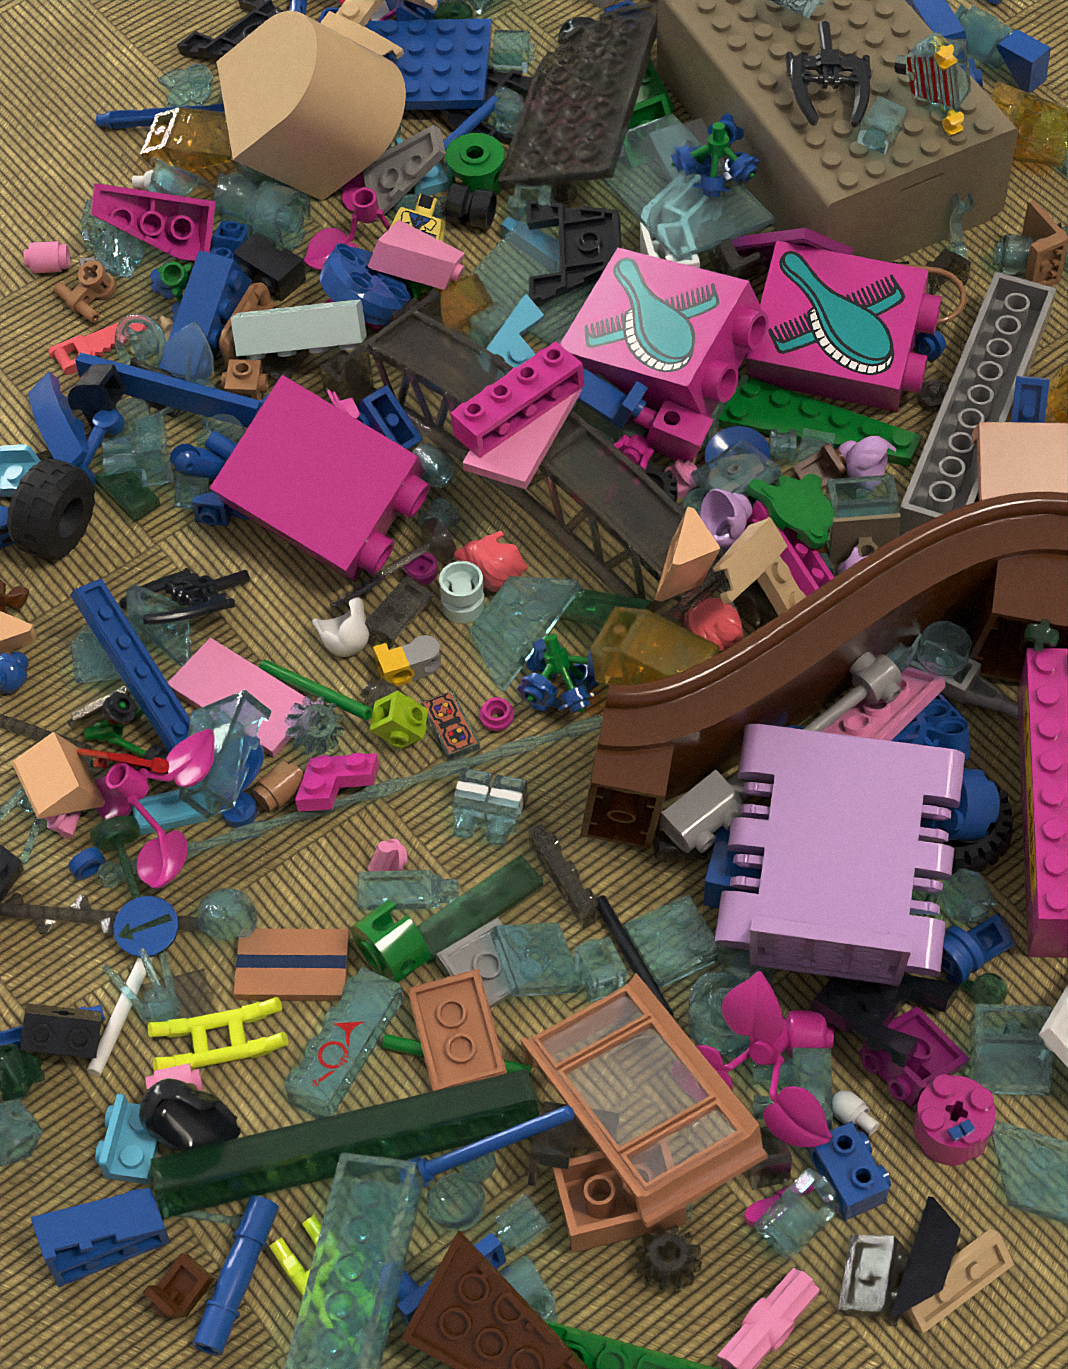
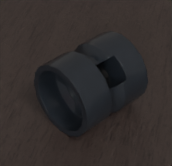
M453 183L449 189L445 205L446 222L465 225L469 221L471 227L489 230L497 207L496 191L477 188L474 192L471 186Z

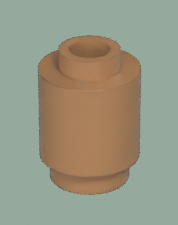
M281 761L256 782V787L251 793L256 802L265 811L271 812L274 808L279 810L297 795L304 774L296 764L292 762L288 764Z

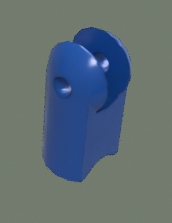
M190 444L176 446L170 455L171 463L178 473L213 481L226 463L221 456L211 450L194 447Z

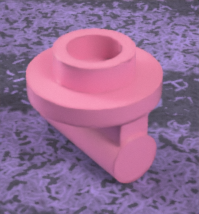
M678 459L674 465L667 467L664 471L665 473L670 470L673 473V478H676L678 498L686 497L691 489L696 488L700 484L698 479L700 472L690 460L684 462L682 459Z
M82 811L45 817L44 819L48 820L47 828L58 832L64 838L71 839Z
M397 839L381 841L368 866L369 872L374 875H379L383 871H388L391 875L400 874L403 867L407 864L406 848Z

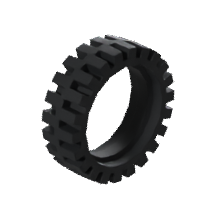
M995 781L994 784L999 794L1000 808L994 828L989 836L977 844L953 847L955 849L952 867L953 876H957L958 869H963L964 876L972 875L973 867H976L978 872L986 870L987 862L991 866L996 864L999 855L1003 857L1007 851V845H1010L1013 830L1011 803H1009L1005 791L1001 792L1000 785Z

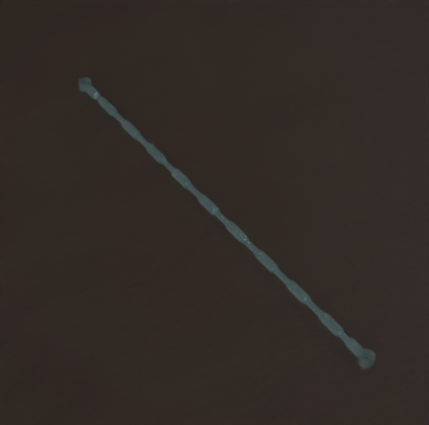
M596 715L565 725L566 728L541 736L533 737L532 735L500 745L499 749L470 758L464 756L432 766V770L403 779L397 777L365 787L364 791L336 799L333 809L299 812L297 809V812L265 822L262 819L230 829L227 834L198 843L194 841L187 843V858L198 855L199 851L232 841L233 844L267 833L266 830L298 820L304 822L335 812L334 809L365 799L371 801L403 791L402 788L432 778L438 780L460 773L461 769L464 772L470 770L471 766L502 757L505 759L537 749L538 745L567 736L572 738L601 729L603 716ZM137 859L118 865L114 862H106L100 865L97 874L101 884L107 888L115 887L121 882L122 878L138 874L136 867Z

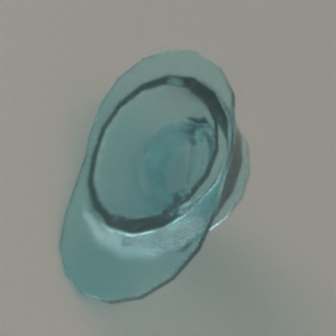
M153 156L157 164L151 175V182L148 188L150 192L187 197L195 188L208 192L215 190L209 182L184 169L166 164Z

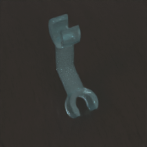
M970 192L963 201L959 200L957 193L951 199L954 209L949 219L951 241L948 246L949 260L967 258V247L963 241L962 220L965 213L972 210L975 205Z

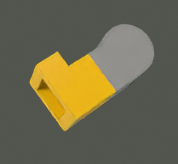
M418 636L410 644L391 650L388 649L386 643L373 647L375 664L386 690L422 679L437 672L441 666L439 642L432 636Z

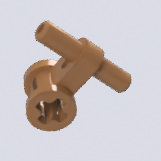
M90 260L80 267L78 271L80 283L73 291L59 282L54 286V292L65 301V305L76 314L80 313L88 321L94 323L99 319V313L89 304L95 298L99 300L109 298L115 292L117 283L115 278L106 272L105 267L99 261ZM88 271L94 275L93 278L88 274ZM102 282L107 286L106 289L101 285Z

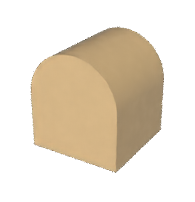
M284 11L270 17L217 61L233 160L321 201L325 200L370 166L385 152L396 135L403 117L406 89L399 68L387 58L297 11Z

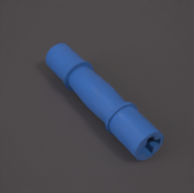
M250 1196L237 1231L233 1233L232 1237L235 1241L221 1269L212 1299L206 1301L205 1312L192 1342L193 1347L213 1356H222L235 1320L239 1318L240 1313L237 1310L252 1279L260 1251L264 1250L267 1246L266 1240L279 1209V1206L273 1201L260 1196Z

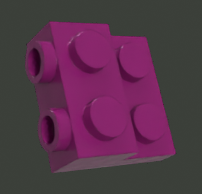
M918 1006L894 1019L888 1025L889 1028L919 1038L917 1051L904 1068L891 1062L892 1055L882 1048L880 1051L875 1052L867 1047V1039L858 1053L862 1057L861 1060L864 1068L870 1073H878L888 1084L891 1096L899 1101L904 1100L910 1107L918 1103L923 1090L937 1076L942 1074L952 1076L964 1069L970 1060Z

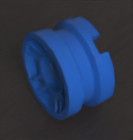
M951 925L945 929L941 970L943 969L948 974L945 977L946 980L961 984L969 978L970 973H975L984 966V957L978 944L965 930Z

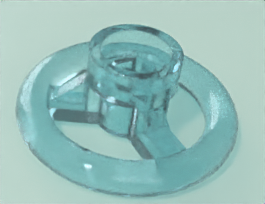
M137 313L127 315L119 322L115 331V348L123 364L148 371L158 372L160 370L159 365L167 344L162 329L153 319L146 315ZM140 323L148 328L137 332L129 325ZM124 336L132 343L135 351V362L126 351ZM158 352L156 360L151 365L146 366L148 355Z

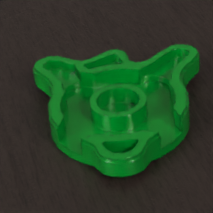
M810 473L801 480L780 476L776 486H772L759 479H752L749 482L747 493L767 508L769 516L781 531L786 526L798 532L796 538L813 549H820L825 545L828 539V530L832 525V518L835 517L830 501L822 493L821 486L823 482L819 476Z

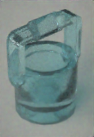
M808 1168L754 1223V1227L777 1253L785 1259L792 1261L839 1211L840 1204L835 1197V1190L825 1176ZM811 1185H813L820 1198L826 1202L817 1213L800 1198Z

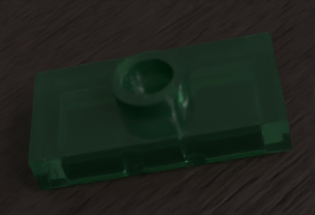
M119 460L95 476L96 484L133 522H136L161 505L159 498L122 460Z

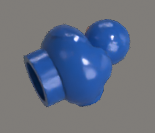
M19 651L0 653V692L13 694L25 683L27 679L26 669L29 663L24 653Z

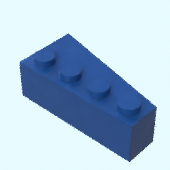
M198 251L159 365V369L167 376L204 385L206 378L210 376L213 363L220 350L219 339L222 330L251 283V279L234 259Z

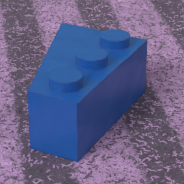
M151 1188L135 1189L122 1195L30 1217L43 1258L58 1287L170 1243Z

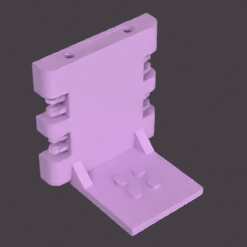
M764 724L745 725L738 779L765 782L744 783L743 792L752 796L770 797L771 806L741 805L740 814L750 818L736 817L731 820L728 851L749 853V855H734L733 863L740 867L762 869L761 879L736 876L731 877L730 886L734 888L757 891L759 894L740 891L721 892L715 945L750 950V965L893 986H900L904 972L939 977L946 923L934 918L909 914L938 915L940 913V906L933 902L911 900L912 890L928 893L942 892L943 883L933 879L950 881L955 849L948 845L939 844L948 842L949 833L941 829L920 827L921 818L938 821L951 819V811L949 809L931 805L959 808L965 754L958 750Z

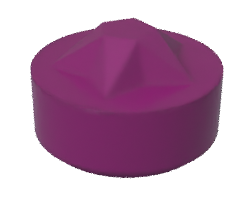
M423 551L415 552L405 560V576L412 584L427 585L436 579L438 564L432 554Z

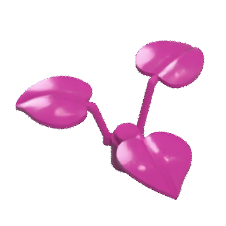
M360 172L348 181L342 192L345 208L354 213L351 215L352 224L349 235L346 237L345 232L338 228H326L319 231L308 245L307 254L304 259V263L308 267L321 271L323 264L338 243L358 248L356 244L351 242L355 237L358 221L372 223L376 218H379L387 231L389 230L391 225L384 216L383 210L379 209L376 193L365 186L363 172Z
M211 729L193 734L171 750L166 758L170 764L169 773L167 774L149 772L145 768L138 771L124 762H119L111 767L106 776L95 780L105 800L104 806L97 807L96 810L104 819L110 822L120 821L129 815L134 806L157 832L158 838L148 841L141 849L136 866L141 880L153 889L166 885L180 872L187 858L188 844L183 833L178 830L165 835L162 827L138 800L144 798L149 790L148 778L166 782L174 779L175 783L182 788L194 786L202 781L210 771L214 760L215 736Z
M756 972L746 981L732 988L722 1003L723 1017L730 1029L738 1035H749L751 1042L747 1050L730 1063L723 1065L721 1055L714 1047L697 1045L696 1047L731 1090L733 1089V1083L726 1072L733 1070L749 1057L759 1065L773 1064L769 1097L773 1103L769 1104L763 1112V1118L767 1127L779 1140L793 1146L815 1147L825 1144L831 1140L832 1135L828 1129L822 1106L814 1095L806 1089L796 1086L786 1087L779 1094L777 1093L780 1069L785 1061L781 1054L788 1047L789 1036L783 1029V1016L773 989L762 972ZM676 1059L672 1068V1077L676 1085L697 1102L707 1098L708 1096L681 1062Z

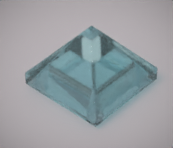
M176 474L174 507L193 509V497L208 493L209 478Z

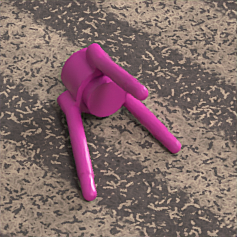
M624 434L618 442L596 455V459L601 460L620 449V461L624 465L603 498V503L607 504L617 491L623 472L627 474L629 467L635 468L640 463L633 484V490H639L648 461L654 453L649 441L643 436L632 435L628 437Z

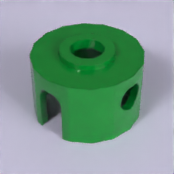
M469 133L459 136L449 144L445 156L446 176L449 180V187L455 183V177L462 180L464 185L471 186L474 192L477 188L496 191L497 195L502 191L506 183L505 150L501 142L493 136L484 133ZM499 172L497 180L494 181L495 175Z
M387 900L352 925L350 929L358 949L371 968L387 984L395 986L430 960L431 955L425 939L408 915L394 923L390 912L396 909L397 906L394 902Z

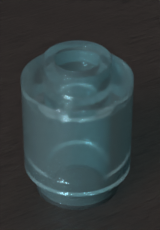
M421 444L412 452L419 456L425 469L421 477L424 481L433 487L440 488L452 482L455 477L453 462L433 444Z

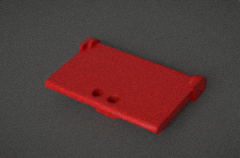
M83 748L77 749L78 755L95 758L94 767L106 768L107 761L117 763L124 762L134 768L136 766L151 768L150 771L157 773H166L170 768L169 762L161 758L153 757V760H148L126 753L118 754Z

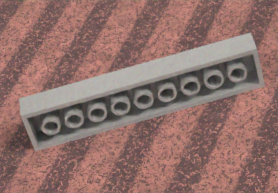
M995 271L899 510L901 515L899 532L906 533L949 511L979 501L977 444H973L972 431L979 422H1010L1016 375H1028L1050 318L1057 288Z

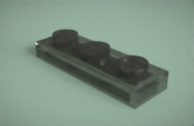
M541 823L528 829L531 851L582 929L595 924V908L598 907L596 897L590 888L584 889L579 882L580 876L574 863L571 860L566 862L560 853L562 848L557 837L553 833L548 834Z

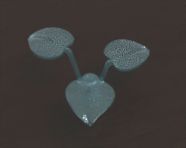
M191 322L172 336L165 344L163 349L164 364L168 371L177 378L186 377V381L216 389L214 383L208 380L214 370V358L210 345L197 323ZM126 399L114 408L124 417V427L120 433L111 437L130 450L145 451L151 448L159 437L158 426L153 420L177 408L168 406L151 415L149 406L143 399ZM230 414L214 415L209 422V417L203 416L201 424L205 430L197 436V446L208 449L205 447V443L213 431L219 432L238 444L246 431L240 421Z

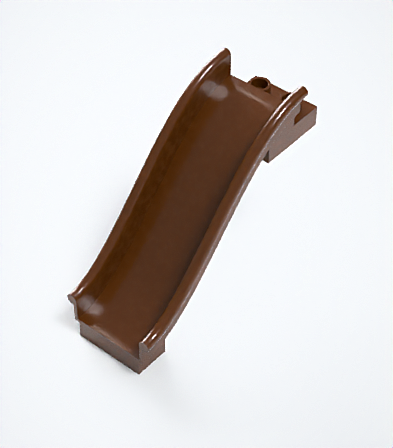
M1014 493L981 500L949 511L915 527L880 547L760 629L706 661L680 673L652 682L633 685L609 684L580 836L651 849L664 800L691 790L715 770L723 774L737 766L740 762L745 725L764 724L785 727L800 724L854 686L852 683L853 675L849 672L850 668L866 652H870L875 658L882 654L894 660L909 651L919 634L932 640L948 632L967 627L964 656L981 664L980 676L1019 683L1027 648L1068 649V493Z

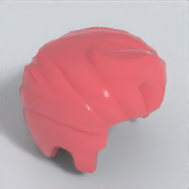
M502 531L487 535L480 540H472L454 553L457 561H468L475 564L481 570L484 589L491 592H498L517 581L528 569L516 545L497 542L498 539L504 536Z
M706 598L696 602L687 612L681 628L685 646L687 649L698 653L703 661L714 656L716 652L724 651L741 641L744 632L737 610L729 603L724 604L720 598Z

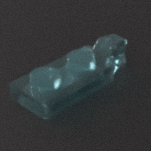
M431 870L360 872L358 877V910H375L387 900L396 904L397 908L394 910L431 909V907H440V903L459 902L458 879H441L440 875L431 874Z

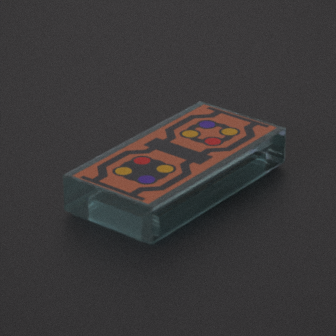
M452 690L420 702L422 706L428 709L427 721L448 762L480 750V742Z

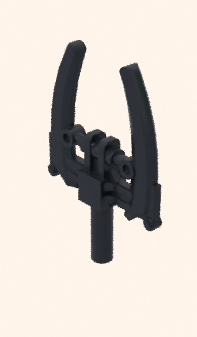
M822 21L818 23L819 53L816 56H808L809 53L801 52L796 56L792 52H787L785 55L787 76H790L795 100L801 112L812 126L817 125L819 116L808 93L807 86L811 82L821 84L822 89H827L828 85H832V89H838L839 85L843 83L854 88L855 98L850 125L856 128L860 125L869 102L870 79L872 77L870 56L863 55L862 58H859L855 54H847L846 57H840L838 49H833L830 23ZM806 70H816L818 74L813 75L810 71ZM841 71L852 72L849 76L839 74Z
M185 568L183 571L164 576L136 588L119 600V606L122 609H126L149 595L165 590L167 594H171V599L180 606L188 605L189 607L167 612L144 614L142 616L143 625L192 619L227 608H234L235 600L233 598L227 599L226 593L220 594L218 592L248 583L250 576L246 570H242L213 580L207 575L199 576L197 573H191L190 569Z

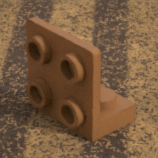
M1032 200L1027 204L1020 245L1029 254L1024 279L1052 286L1061 281L1068 248V235L1064 229L1060 228L1050 218L1049 213L1045 209H1042L1035 200Z

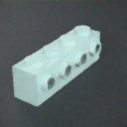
M361 299L240 312L231 318L236 356H246L247 360L262 359L266 357L265 353L277 352L279 357L297 354L296 350L308 349L309 353H321L327 351L328 346L340 345V350L355 349L367 337Z

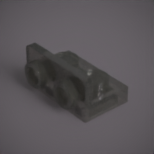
M851 1235L838 1310L843 1316L881 1317L888 1326L898 1325L899 1315L896 1317H890L910 1254L895 1236Z

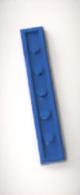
M102 578L74 589L70 594L71 598L170 753L181 741L197 733V728Z

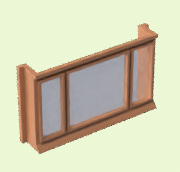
M635 973L626 986L528 1040L526 1037L520 1039L524 1052L522 1055L524 1062L530 1065L531 1069L538 1066L566 1105L573 1108L577 1120L635 1196L639 1218L647 1228L768 1158L762 1146L759 1123L637 973Z

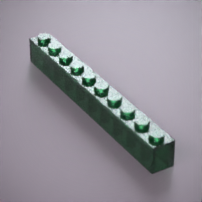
M524 1069L152 1158L150 1161L154 1192L163 1219L250 1198V1196L267 1194L461 1147L539 1117L537 1099L528 1071Z

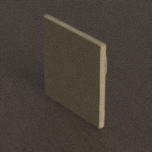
M900 513L832 518L828 557L829 565L840 564L846 561L854 547H857L859 555L864 557L897 538L901 520Z

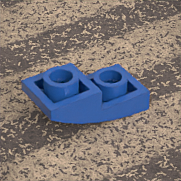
M221 221L212 236L213 248L210 253L234 259L233 252L249 239L251 225L240 224L236 221Z
M214 492L193 497L192 505L196 522H202L206 525L228 526L231 516L249 520L243 514L221 502Z

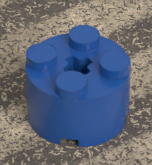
M964 768L959 808L931 805L949 809L951 811V819L938 821L921 818L920 827L946 831L949 833L948 840L977 841L983 839L989 833L986 830L990 823H996L999 815L1000 800L996 785L993 781H988L983 775L986 774L984 771Z

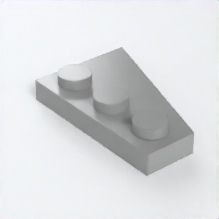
M435 125L428 127L388 149L375 162L362 171L365 186L376 193L379 209L383 210L384 215L446 156L441 130Z

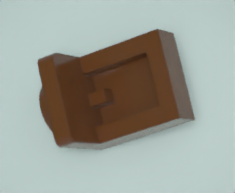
M830 443L822 446L820 451L793 466L791 471L797 480L803 479L804 476L810 473L816 474L822 479L821 489L842 477L846 471L844 467L846 461L837 448L833 449Z
M181 1253L160 1283L147 1286L143 1293L152 1301L150 1304L151 1308L160 1316L167 1319L188 1317L215 1278L188 1253Z

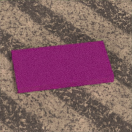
M808 228L730 237L726 239L725 244L727 251L767 268H770L776 241L852 255L854 248Z

